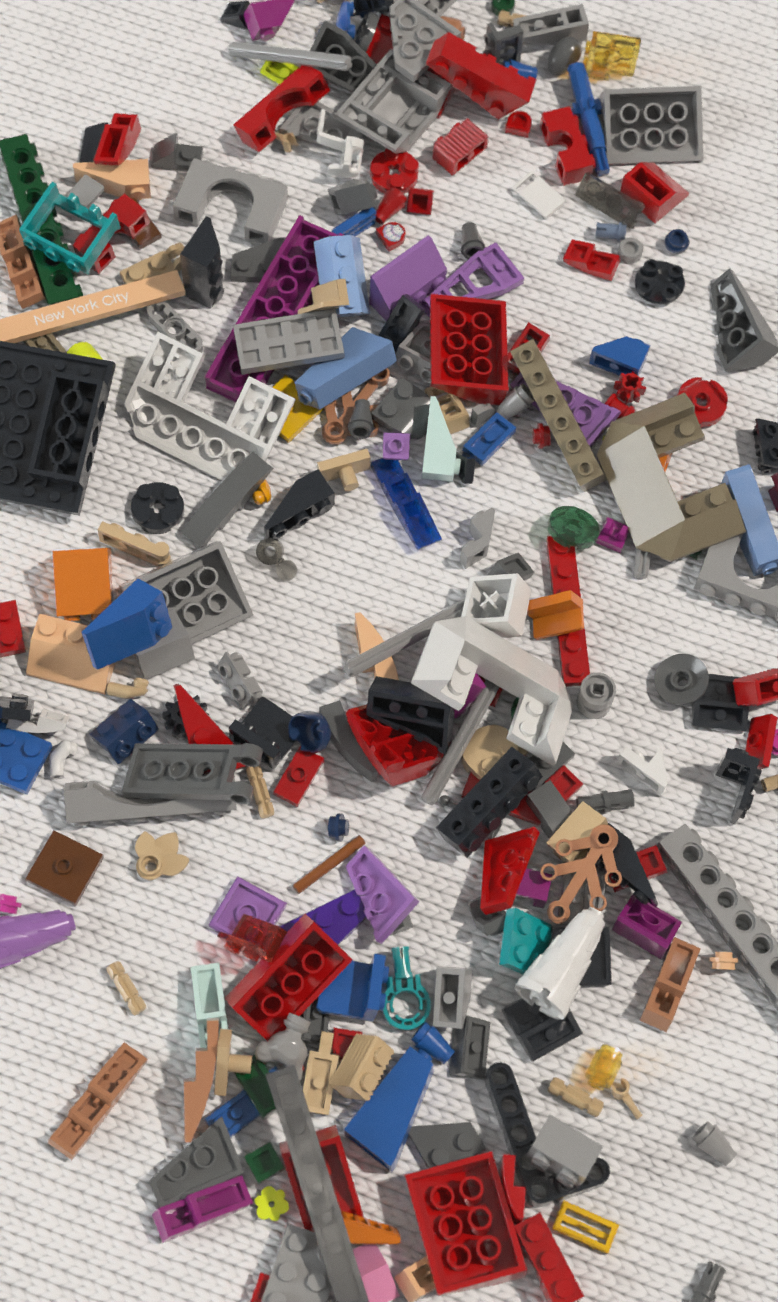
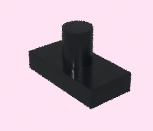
M408 294L402 295L378 336L391 340L394 351L397 352L398 346L419 325L420 318L426 309Z

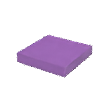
M237 876L210 921L209 927L259 954L284 912L287 903Z

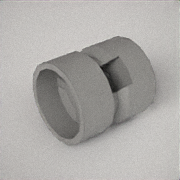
M592 673L583 679L576 699L577 708L583 716L590 719H600L610 711L616 694V685L613 679L603 673Z

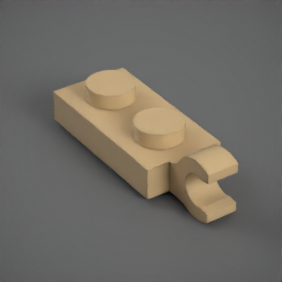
M322 1031L318 1052L309 1051L303 1085V1093L309 1112L329 1115L333 1093L330 1082L336 1073L339 1058L338 1055L330 1054L334 1033Z

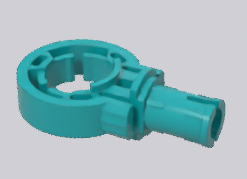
M409 946L391 948L394 978L392 980V977H388L386 983L387 990L384 993L386 994L383 1011H381L385 1021L391 1027L401 1031H410L418 1028L427 1020L431 1011V999L427 990L421 985L420 974L414 975V990ZM401 981L406 982V988H402ZM400 993H409L418 1000V1010L421 1011L423 1009V1001L425 1002V1011L417 1023L414 1020L420 1015L419 1012L409 1019L401 1018L396 1014L394 1018L401 1022L399 1024L390 1017L386 1005L389 1004L390 1013H393V1000L395 996ZM389 994L391 995L390 1001L387 1000Z

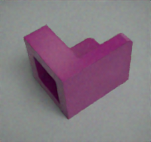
M526 868L516 896L534 900V907L544 909L551 881L543 879L540 871ZM544 873L546 877H552V874Z

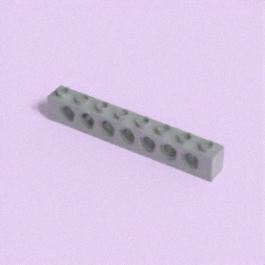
M685 823L658 842L657 847L662 860L778 1011V977L771 971V966L778 967V942L771 935L772 931L768 923L764 919H759L753 911L754 907L751 901L746 896L742 897L738 892L733 878L727 873L724 874L718 866L719 862L716 856L711 851L707 852L701 844L702 840L699 834L694 829H690ZM683 853H691L696 861L688 862L683 857ZM700 876H709L713 880V884H704ZM718 898H726L730 902V907H722L718 902ZM735 921H744L748 926V930H740L736 926ZM753 943L762 944L766 953L760 954L756 952L753 948Z

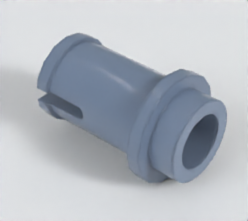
M597 222L595 238L618 239L617 242H620V240L625 239L627 225H622V222H619V224Z

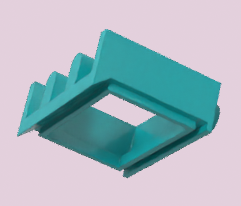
M51 182L19 230L23 243L30 249H39L54 261L60 260L66 263L71 270L75 272L82 271L88 275L89 270L115 231L121 228L117 214L112 212L110 217L106 218L102 216L101 209L97 205L92 204L88 209L81 205L79 197L74 193H70L68 197L59 194L56 183ZM55 206L101 229L83 257L36 234Z

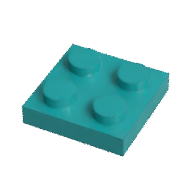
M517 908L506 909L499 965L523 975L540 954H543L549 946L552 925Z

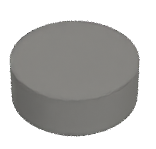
M625 238L619 243L617 254L620 255V259L623 262L632 264L641 259L643 245L639 240Z

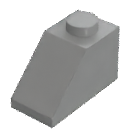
M448 966L436 968L433 1026L463 1028L471 998L472 968Z

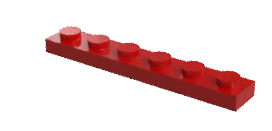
M547 536L546 545L552 595L571 590L581 598L574 536ZM585 627L583 630L557 636L561 675L566 687L581 686L583 679L590 674Z

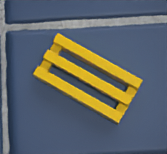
M563 1200L552 1230L608 1254L619 1225ZM566 1210L610 1229L609 1234L565 1215ZM563 1221L605 1240L606 1243L604 1245L561 1225V1222Z

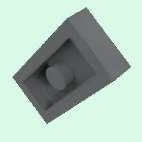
M174 133L154 144L151 167L188 171L193 158L202 160L203 146L178 144V133Z

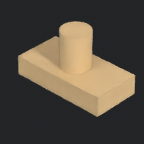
M363 449L317 462V469H319L326 481L340 478L344 490L352 491L359 486L355 473L369 470L371 457L368 449Z
M220 1029L214 1095L226 1096L229 1072L251 1073L252 1056L230 1054L232 1030Z

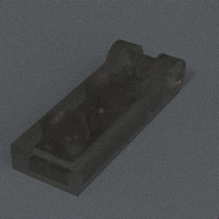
M590 172L584 174L575 193V196L617 222H622V225H627L626 227L630 229L635 228L637 224L636 218L645 208L643 203L630 198ZM624 206L630 209L627 215L622 213Z

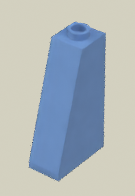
M352 327L341 337L345 358L316 362L294 382L300 402L320 410L393 365L397 359L392 341Z
M748 464L727 471L721 484L726 483L732 499H736L746 533L741 537L739 546L754 576L762 573L763 575H770L778 570V541L752 468Z

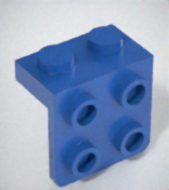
M374 954L370 964L351 961L318 996L317 1010L324 1014L373 1022L378 1011H383L386 994L381 993L382 983H387L389 966H385L386 955Z

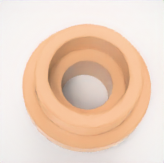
M715 952V957H709V962H712V969L735 970V963H738V958H732L733 952Z

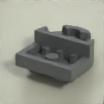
M402 377L373 410L371 416L374 421L392 433L410 434V439L416 438L419 440L427 434L430 398L424 391Z

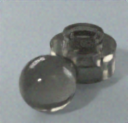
M272 537L259 542L256 548V555L259 561L266 565L275 564L276 574L281 580L290 581L294 579L297 575V566L293 561L282 558L284 555L282 543ZM268 546L275 548L274 555L271 556L267 553Z

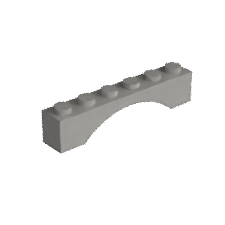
M205 772L203 776L208 775L210 772ZM95 781L65 783L64 786L66 823H74L75 826L89 825L91 821H102L104 824H112L118 822L119 819L129 818L130 821L139 822L146 820L147 817L158 816L159 819H172L175 815L186 814L188 817H199L205 812L226 815L231 813V810H237L236 803L231 800L126 798L124 795L104 788Z

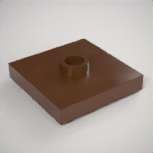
M53 830L25 879L26 882L77 906L100 866L104 855Z

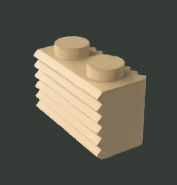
M356 1033L330 1082V1086L344 1098L369 1101L370 1096L373 1095V1090H376L378 1080H381L380 1075L384 1074L383 1070H386V1065L389 1064L391 1055L394 1054V1050L376 1035H359Z

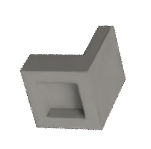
M85 174L66 195L68 197L70 193H74L79 197L81 205L89 209L93 202L104 192V186Z

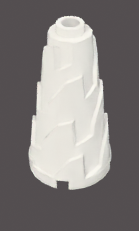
M592 907L588 910L583 909L581 913H578L571 920L564 931L554 938L544 953L534 960L514 986L516 992L528 1004L533 1006L536 1003L541 1006L538 1011L552 1018L563 1020L566 1017L581 987L579 984L591 963L590 958L600 940L601 931L605 926L604 915Z

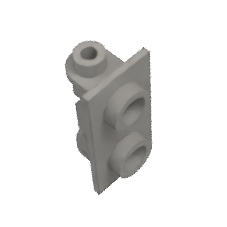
M226 651L217 665L219 674L225 679L234 700L238 702L242 710H245L251 700L257 703L263 697V691L254 676L247 679L244 678L251 671L242 655H238L237 652L229 654Z

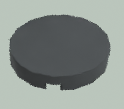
M371 12L364 16L356 31L357 37L355 42L365 52L371 43L378 23V15Z

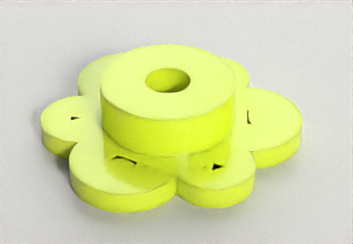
M266 1186L262 1189L261 1196L255 1198V1204L258 1206L257 1216L260 1219L266 1220L270 1218L272 1221H278L280 1214L288 1212L289 1203L284 1199V1191H276L272 1186ZM273 1202L275 1205L270 1207L269 1203Z

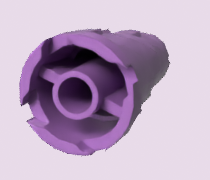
M59 909L15 917L9 915L0 917V969L18 963L22 958L38 953L48 948V946L68 940L67 937L72 935L71 931L76 930L72 914H66L65 911L60 912Z

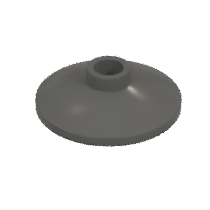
M676 654L668 657L659 665L654 677L655 688L659 696L673 705H687L695 702L705 693L709 683V674L705 664L699 658L690 654ZM681 680L688 681L685 686L678 685Z

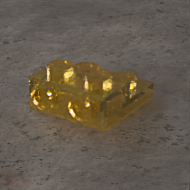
M593 31L592 40L586 41L584 55L587 56L583 57L588 78L609 81L610 73L633 77L641 38Z

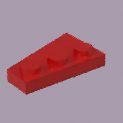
M535 826L485 840L480 909L485 915L512 907L540 834Z

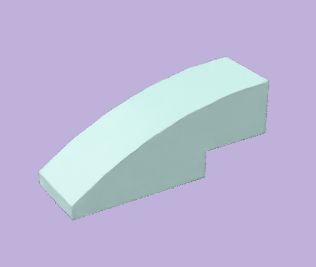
M219 963L191 967L200 1048H207V1018L219 1017L218 1041L220 1029H228Z

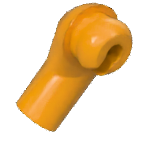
M266 479L257 491L253 493V500L257 505H262L264 502L268 503L271 500V488Z

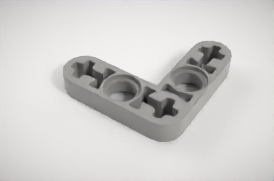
M163 301L147 307L148 320L160 333L187 345L184 340L186 338L191 346L196 344L195 350L203 353L201 337L168 303ZM156 310H157L158 312H162V311H163V315H164V318L166 319V321L164 322V319H163V317H162L160 314H156V315H155V314H154V311H156ZM173 325H178L182 328V331L178 334H171L168 329Z

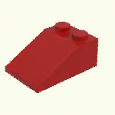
M336 1125L316 1131L340 1211L364 1217ZM287 1141L279 1143L281 1154L304 1229L315 1233Z

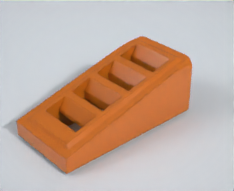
M341 1211L351 1243L399 1244L401 1242V1237L396 1227Z

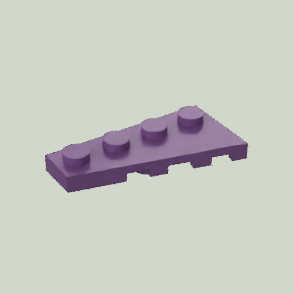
M521 372L510 384L513 389L515 386L519 387L522 384L528 387ZM556 381L591 448L608 429L611 422L615 421L621 414V411L593 397H589L577 389ZM536 401L532 402V405L541 412Z

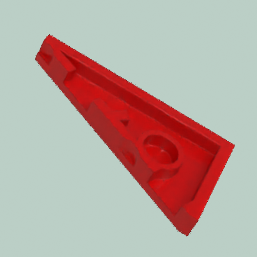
M181 684L173 685L189 744L235 745ZM237 763L235 769L245 767V765Z

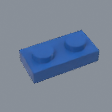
M496 412L463 445L462 451L474 457L475 461L483 466L516 432V427Z

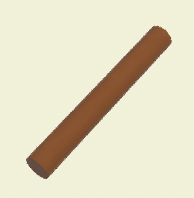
M360 835L355 837L292 885L294 890L298 894L303 892L366 844L364 839Z

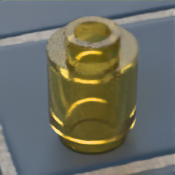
M602 1044L601 1048L595 1051L584 1074L588 1079V1085L600 1091H603L604 1088L610 1089L623 1062L621 1059L623 1054L612 1046Z

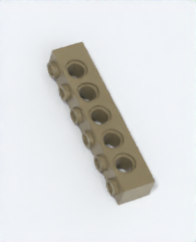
M532 339L510 351L581 489L586 492L607 481L535 341Z

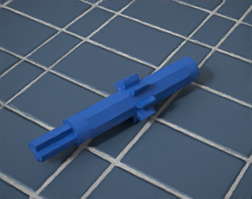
M576 62L568 67L569 79L576 102L572 103V113L577 115L578 119L580 118L589 154H592L595 159L597 176L607 175L610 173V168L605 152V139L598 116L602 114L600 98L594 99L584 63Z

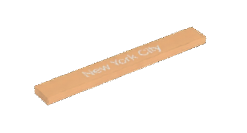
M175 270L0 319V341L17 343L185 296V289L178 271Z

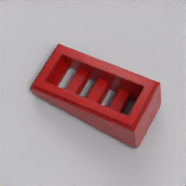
M528 322L510 351L528 342L527 338L530 336L539 342L537 346L542 352L550 340V335ZM509 351L507 354L508 370L519 375V368L510 363L513 356Z

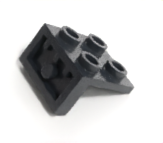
M261 697L241 723L235 719L229 726L230 739L237 745L249 743L261 747L263 750L261 761L273 770L296 743V741L291 740L289 737L288 725L292 716L265 697Z

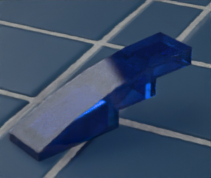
M382 457L371 462L370 466L387 500L416 549L420 550L441 541L442 538L420 492H416L408 473H404L399 460H385Z

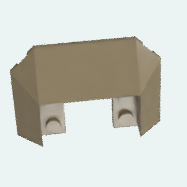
M685 393L612 421L597 453L600 465L636 549L650 552L669 562L746 533L736 499H732L726 483L677 501L659 458L705 440L704 433L695 415V406Z

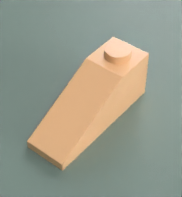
M148 159L125 160L120 165H100L94 162L73 163L76 182L86 174L102 184L104 192L121 197L125 193L131 199L135 198L136 200L151 198Z

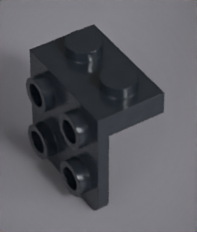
M727 748L715 776L741 784L730 819L732 824H736L739 818L744 819L746 812L749 811L754 798L752 791L754 786L758 784L762 772L761 769L757 768L760 759L748 755V752L739 748Z

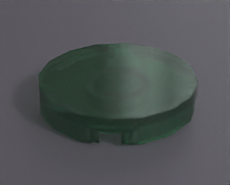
M574 506L556 508L551 512L547 522L549 525L547 528L548 532L556 542L567 548H570V546L577 547L576 550L591 548L596 543L600 532L598 522L585 510Z

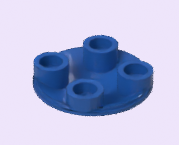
M343 1L338 12L336 27L346 31L354 40L355 25H351L350 17H353L354 4L353 2Z

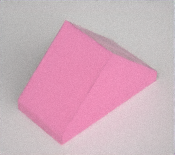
M363 1244L353 1249L369 1302H389L399 1297L388 1264L377 1245Z

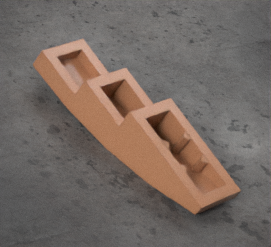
M14 215L0 221V252L6 262L9 278L15 287L18 303L24 309L46 298L31 250L23 243L19 230L21 223L18 216Z
M219 1017L207 1018V1048H196L195 1050L196 1078H184L185 1143H191L203 1116L212 1086L217 1058Z
M124 1042L88 1084L85 1093L69 1110L68 1117L51 1135L48 1143L73 1160L126 1092L147 1062V1058Z

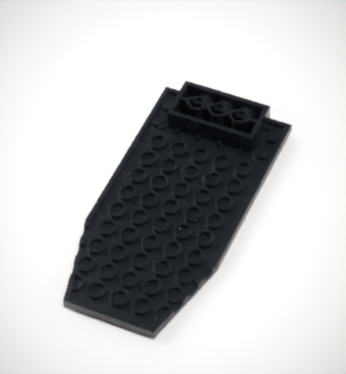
M0 341V501L80 516L116 367L113 361Z

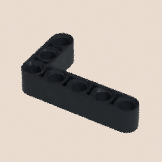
M496 1062L489 1067L485 1077V1085L509 1154L516 1155L515 1171L520 1186L526 1187L525 1199L527 1203L532 1207L541 1208L601 1187L609 1178L610 1167L604 1159L597 1157L593 1166L601 1170L602 1179L593 1180L587 1175L579 1188L574 1186L571 1190L564 1189L556 1179L558 1175L548 1172V1169L546 1172H543L537 1168L527 1170L522 1166L521 1159L527 1156L536 1140V1135L511 1067L503 1062ZM494 1072H502L506 1076L507 1082L500 1085L493 1082L491 1075ZM512 1100L517 1110L508 1113L503 1110L501 1102ZM514 1128L523 1129L526 1133V1140L516 1141L511 1135V1130ZM534 1185L543 1186L547 1193L546 1198L536 1199L532 1194V1187Z

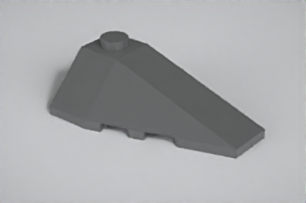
M324 21L310 51L350 56L352 67L347 71L320 67L313 68L322 72L325 80L353 93L376 67V64L346 31Z
M729 268L711 284L713 310L716 311L717 324L714 327L719 344L716 345V351L724 370L728 373L763 366L778 353V342L773 331L733 270Z

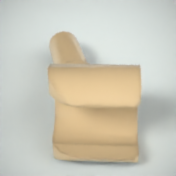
M275 132L277 136L275 139L282 143L285 152H291L292 145L298 146L293 133L289 132L283 135Z
M621 1078L620 1082L626 1090L619 1092L612 1084V1095L618 1100H623L635 1118L639 1119L643 1115L629 1095L630 1084L626 1079Z

